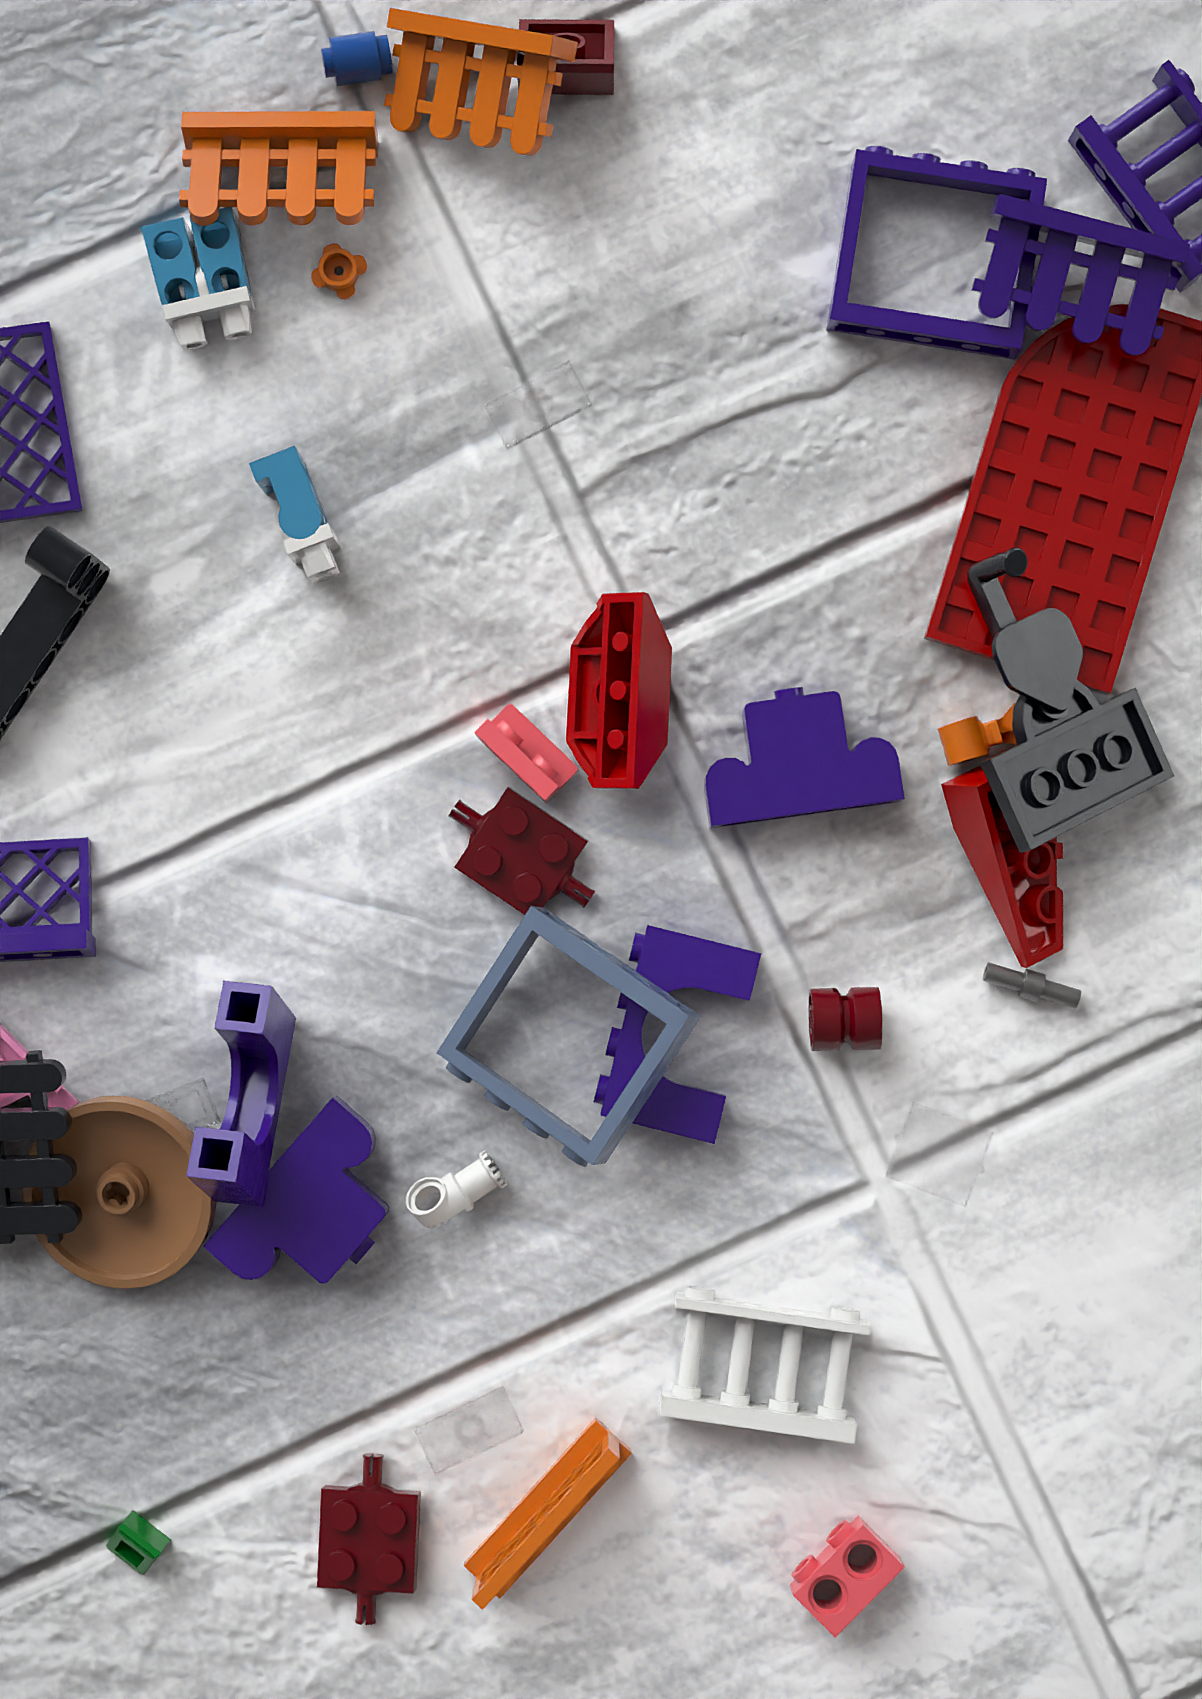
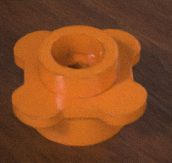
M332 243L324 247L318 268L312 271L311 279L317 288L327 287L335 291L340 299H350L355 294L354 285L359 275L364 274L367 270V263L363 256H353L347 250L341 249L340 245ZM338 267L344 270L340 276L335 274V269Z

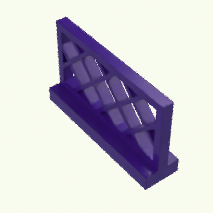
M50 322L0 328V341L10 340L5 347L0 345V366L7 358L28 373L13 394L0 386V395L8 400L0 411V424L14 405L36 420L22 441L0 427V436L16 446V449L0 468V481L4 479L24 493V496L14 509L0 510V523L82 511ZM42 336L45 352L34 367H31L12 353V350L21 338ZM46 362L49 379L40 373ZM34 378L52 391L53 399L42 414L19 399ZM54 409L57 425L47 419ZM42 425L60 437L61 446L50 461L27 446ZM22 452L45 467L30 488L7 473ZM62 456L66 473L55 466ZM52 472L68 483L71 500L49 503L35 492L49 473ZM30 499H33L38 504H40L25 507Z
M85 837L0 842V867L13 854H26L36 863L17 885L0 871V878L12 888L0 902V915L19 895L37 911L23 926L10 927L0 917V925L2 926L0 928V962L96 957V938L92 935L91 840ZM79 851V868L65 882L47 867L60 852ZM47 852L41 860L33 854ZM44 870L61 887L40 907L23 891ZM78 881L79 895L71 889ZM69 893L79 902L80 923L58 924L48 912ZM43 918H45V919H46L49 923H51L52 925H37V924H38Z

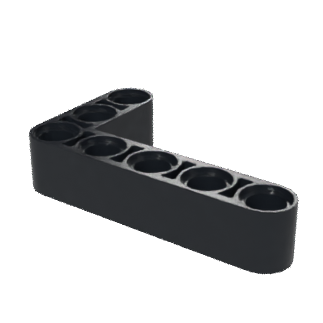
M47 526L38 534L25 557V564L37 571L41 576L0 635V740L103 588L110 574V568L96 556L51 526Z

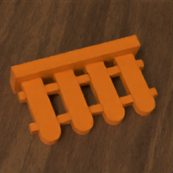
M395 8L389 9L387 28L403 32L402 44H394L392 56L399 57L393 95L386 94L384 106L391 107L390 122L394 129L407 133L414 132L420 126L422 113L431 114L429 128L432 135L439 139L452 140L460 133L462 120L471 122L469 130L471 141L475 145L485 148L496 146L501 139L502 129H510L512 149L518 154L527 156L535 155L541 149L544 136L552 137L554 125L546 123L552 87L553 85L561 86L563 74L555 72L557 59L574 62L578 42L554 35ZM435 38L443 39L441 52L433 50ZM475 45L484 46L482 59L473 57ZM516 52L525 54L523 66L514 65ZM431 63L439 64L433 102L425 101ZM471 70L479 71L473 110L465 108ZM511 78L520 79L514 117L505 116Z
M375 111L182 112L181 130L186 148L182 152V162L184 167H191L189 190H180L179 202L180 207H188L191 220L197 225L207 226L214 223L219 217L220 207H237L239 219L244 224L250 226L258 225L265 221L268 207H286L287 217L295 225H307L312 222L316 216V207H334L336 218L340 223L354 225L363 219L365 207H374V189H365L366 166H376V158H378L379 142ZM222 167H239L238 190H221ZM270 167H287L286 189L269 190ZM318 167H336L335 189H317Z

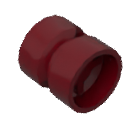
M879 987L850 988L845 996H841L837 988L809 989L808 1020L811 1051H839L843 1043L848 1042L853 1050L881 1049L882 1005Z

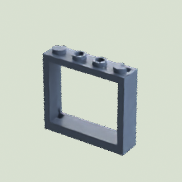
M531 906L438 1049L437 1054L449 1062L446 1069L451 1074L467 1083H470L472 1079L487 1089L484 1096L490 1102L506 1111L510 1107L526 1117L523 1121L525 1127L545 1139L551 1135L565 1145L562 1149L564 1155L575 1163L586 1167L588 1163L598 1165L605 1164L702 1016L546 908ZM539 935L667 1024L592 1140H589L465 1051Z

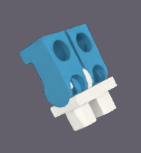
M232 207L220 208L218 219L207 226L195 224L189 215L200 266H197L190 228L183 217L141 226L162 304L164 319L174 329L177 339L184 350L207 345L208 341L203 322L221 318L224 336L227 340L252 335L250 311L255 310L242 249L238 218Z
M295 445L250 462L249 466L256 483L266 495L275 492L280 505L278 515L279 526L288 537L282 540L287 555L296 565L302 563L308 579H311L313 585L340 575L332 551L341 548L326 519L306 464Z

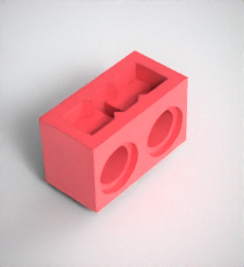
M859 1515L851 1523L847 1520L839 1523L826 1538V1542L829 1545L816 1558L812 1554L807 1556L791 1574L795 1579L790 1584L793 1596L835 1638L905 1568L900 1557ZM866 1544L873 1548L871 1560L861 1566L851 1564L848 1561L850 1550L856 1545ZM830 1579L839 1584V1590L832 1599L820 1600L813 1595L814 1587L822 1580Z

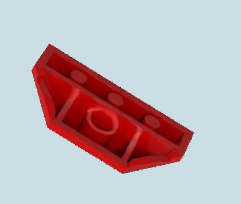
M605 593L601 595L596 603L597 608L585 621L571 644L566 743L581 768L588 775L587 779L592 788L639 789L668 745L672 646L649 593Z

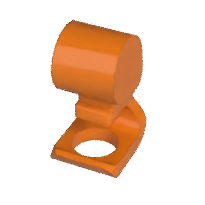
M1015 703L999 720L995 719L982 723L978 716H974L938 728L948 766L989 755L990 747L1004 743L1017 745L1012 728Z

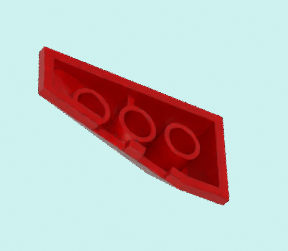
M978 766L942 783L941 786L953 829L1020 966L1028 968L1063 950V891L1057 887V859H1063V843L1057 842V837L1032 850L1019 853L982 766Z

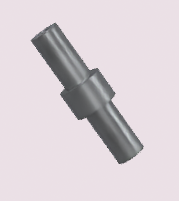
M988 962L982 978L983 981L1016 990L1019 997L1035 1002L1042 998L1076 1009L1081 997V990L1046 980V974L1026 969L1023 973Z

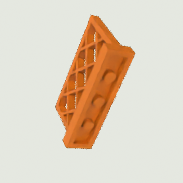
M597 1418L586 1427L464 1562V1567L476 1577L471 1600L482 1610L495 1596L500 1599L632 1454V1450Z

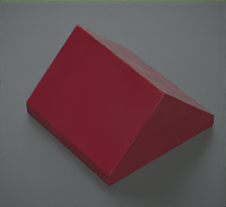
M519 19V30L554 35L578 42L574 62L557 59L555 72L563 74L561 86L553 85L551 94L614 95V20ZM517 52V65L523 66L524 53ZM518 79V90L520 85V79Z

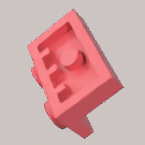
M512 704L506 705L492 721L487 719L474 732L476 737L546 804L578 770L577 766Z

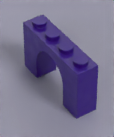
M647 925L645 935L635 932L628 961L636 962V971L667 993L682 988H699L750 1001L762 953ZM621 992L617 1008L626 1010L622 1028H611L605 1053L606 1056L614 1057L610 1076L600 1074L593 1103L602 1105L600 1116L607 1117L646 1057L642 1046V1027L649 1011ZM662 1076L632 1124L715 1144L726 1095L677 1083Z
M223 980L214 1029L226 1041L230 1052L231 1081L229 1098L220 1129L195 1127L186 1174L187 1178L215 1202L262 1207L296 1023L294 1014L270 985Z

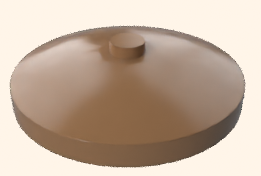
M113 1095L91 1098L66 1109L71 1116L72 1125L63 1137L52 1140L54 1154H66L72 1157L77 1165V1173L67 1185L58 1187L59 1201H72L81 1208L82 1221L74 1231L63 1234V1239L60 1243H48L47 1234H35L39 1242L65 1269L84 1280L101 1286L123 1289L139 1288L171 1277L181 1270L202 1247L211 1230L216 1212L217 1202L213 1201L186 1177L194 1134L183 1122L165 1109L151 1102L128 1096ZM36 1140L30 1148L28 1155L37 1154ZM41 1187L22 1188L24 1202L43 1201Z

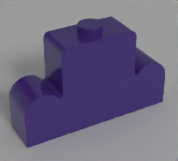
M803 687L774 691L775 699L746 704L742 711V720L749 765H745L743 761L737 758L726 757L717 760L709 768L704 778V794L709 829L896 803L905 799L899 757L892 744L882 738L870 737L862 740L850 751L847 744L840 694L836 691L804 695Z
M339 1096L332 1097L270 1168L262 1207L238 1205L203 1247L232 1273L242 1279L249 1280L261 1278L269 1272L279 1260L280 1250L284 1251L321 1284L327 1283L348 1259L357 1264L375 1244V1241L369 1237L370 1233L389 1212V1205L348 1169L360 1165L371 1156L376 1144L374 1129Z

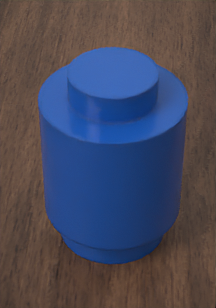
M371 31L329 37L330 48L321 49L325 78L335 77L337 87L382 80V75L393 74L387 34L375 36V32Z

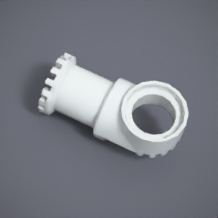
M484 1150L479 1153V1159L456 1174L449 1172L440 1179L425 1177L417 1181L407 1193L406 1205L408 1210L424 1227L434 1228V1225H436L438 1228L441 1226V1222L446 1224L450 1218L465 1209L469 1212L474 1208V1202L497 1187L503 1189L508 1185V1182L500 1170L495 1172L499 1167L497 1165L492 1167L495 1162L490 1154ZM441 1193L440 1200L434 1208L428 1211H421V1204H423L425 1198H428L431 1194Z

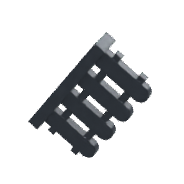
M42 1050L29 1051L26 1054V1060L0 1061V1094L30 1093L32 1107L0 1108V1244H12L15 1240V1235L47 1234L48 1243H60L63 1239V1234L74 1231L82 1221L81 1208L72 1201H59L58 1187L67 1185L76 1176V1162L69 1155L54 1154L52 1140L63 1137L70 1130L72 1119L64 1108L48 1107L47 1092L57 1090L65 1082L66 1069L57 1060L43 1059ZM36 1140V1155H5L4 1141ZM41 1187L43 1201L11 1202L9 1188Z

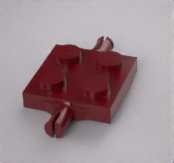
M507 787L495 807L483 816L461 800L455 804L454 807L467 815L469 819L455 809L451 810L448 817L454 819L472 831V833L470 834L468 847L454 868L524 915L531 906L544 908L548 901L560 892L585 908L590 900L574 889L589 899L592 898L595 890L590 889L571 875L574 871L575 861L588 843V839L510 787Z
M374 1453L363 1454L362 1483L349 1487L325 1485L321 1488L317 1587L345 1589L353 1594H357L355 1623L360 1625L364 1622L365 1625L376 1623V1595L386 1592L413 1594L417 1590L421 1491L397 1490L382 1484L384 1455L376 1454L373 1456Z

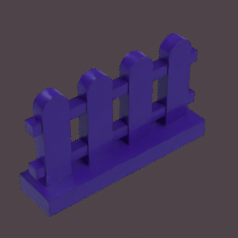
M999 194L996 197L990 218L1000 221L998 231L990 228L987 231L985 242L994 244L984 280L975 278L971 291L980 293L978 309L984 317L995 319L1002 316L1008 308L1009 301L1027 305L1025 321L1028 327L1035 331H1044L1051 327L1057 313L1073 317L1072 334L1078 342L1084 344L1096 341L1101 336L1104 326L1121 330L1119 347L1129 356H1137L1144 353L1149 347L1151 338L1161 340L1164 327L1157 326L1155 323L1165 289L1174 291L1178 278L1169 276L1171 267H1179L1185 264L1190 243ZM1029 229L1047 233L1045 243L1028 239ZM1077 241L1093 245L1092 255L1074 251ZM1023 252L1041 256L1031 292L1013 288ZM1124 254L1142 258L1139 268L1123 264ZM1070 264L1088 269L1078 305L1061 300ZM1118 277L1135 281L1125 317L1108 313Z

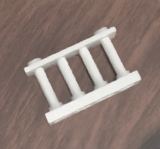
M686 1286V1293L675 1292L674 1307L688 1309L678 1383H673L672 1390L661 1389L659 1416L855 1444L858 1424L853 1416L846 1415L847 1409L843 1407L852 1334L870 1336L871 1331L869 1322L865 1319H860V1311L843 1307H831V1314L726 1300L715 1298V1290L697 1286ZM707 1312L737 1316L726 1390H721L720 1397L702 1395V1388L697 1386ZM756 1319L785 1323L775 1397L769 1398V1404L749 1401L750 1394L746 1393ZM804 1326L833 1330L823 1404H818L817 1411L799 1409V1402L794 1400Z

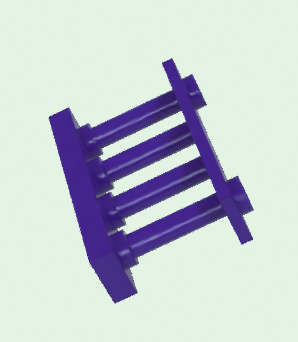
M1167 60L1160 66L1152 79L1158 88L1155 92L1107 126L1104 124L1098 125L1092 115H1090L1075 126L1068 142L1133 229L1191 244L1185 264L1179 267L1172 266L1169 276L1178 278L1176 288L1181 293L1194 284L1202 275V234L1193 241L1183 240L1173 226L1175 223L1174 218L1202 199V175L1164 203L1161 201L1155 202L1145 186L1146 180L1191 147L1198 143L1202 148V103L1194 94L1195 86L1189 75L1180 68L1176 69L1172 62ZM1170 105L1186 128L1136 164L1132 162L1127 164L1116 149L1118 147L1117 142Z

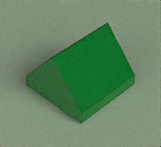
M132 1510L108 1541L106 1547L139 1574L145 1575L171 1539Z

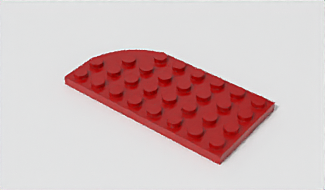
M1129 304L1110 305L1108 313L1125 317ZM1161 308L1155 323L1157 326L1164 327L1161 340L1151 338L1148 349L1140 355L1129 356L1125 354L1119 347L1121 330L1104 326L1101 336L1096 341L1088 344L1078 342L1072 334L1074 318L1070 317L1052 327L1035 340L1013 365L997 397L923 639L994 660L992 654L993 638L969 586L967 572L973 564L1018 547L1026 553L1028 560L1026 570L1018 577H1011L1008 574L998 577L1016 621H1020L1047 608H1055L1062 611L1070 619L1083 649V657L1077 680L1091 691L1107 696L1111 694L1202 395V321Z

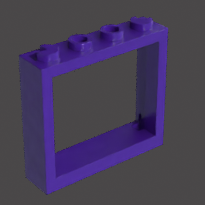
M868 146L865 150L856 149L850 173L826 330L1015 360L1022 349L1027 305L1011 301L1008 327L847 302L867 175L993 195L1003 194L1044 205L1047 178L1035 177L1036 173L1025 168H1011L1007 172L989 170L987 164L973 160L962 161L960 165L941 162L940 157L928 153H916L912 157L893 155V150L882 146ZM1029 229L1027 238L1038 241L1040 231ZM1023 252L1014 288L1028 292L1031 291L1036 255Z

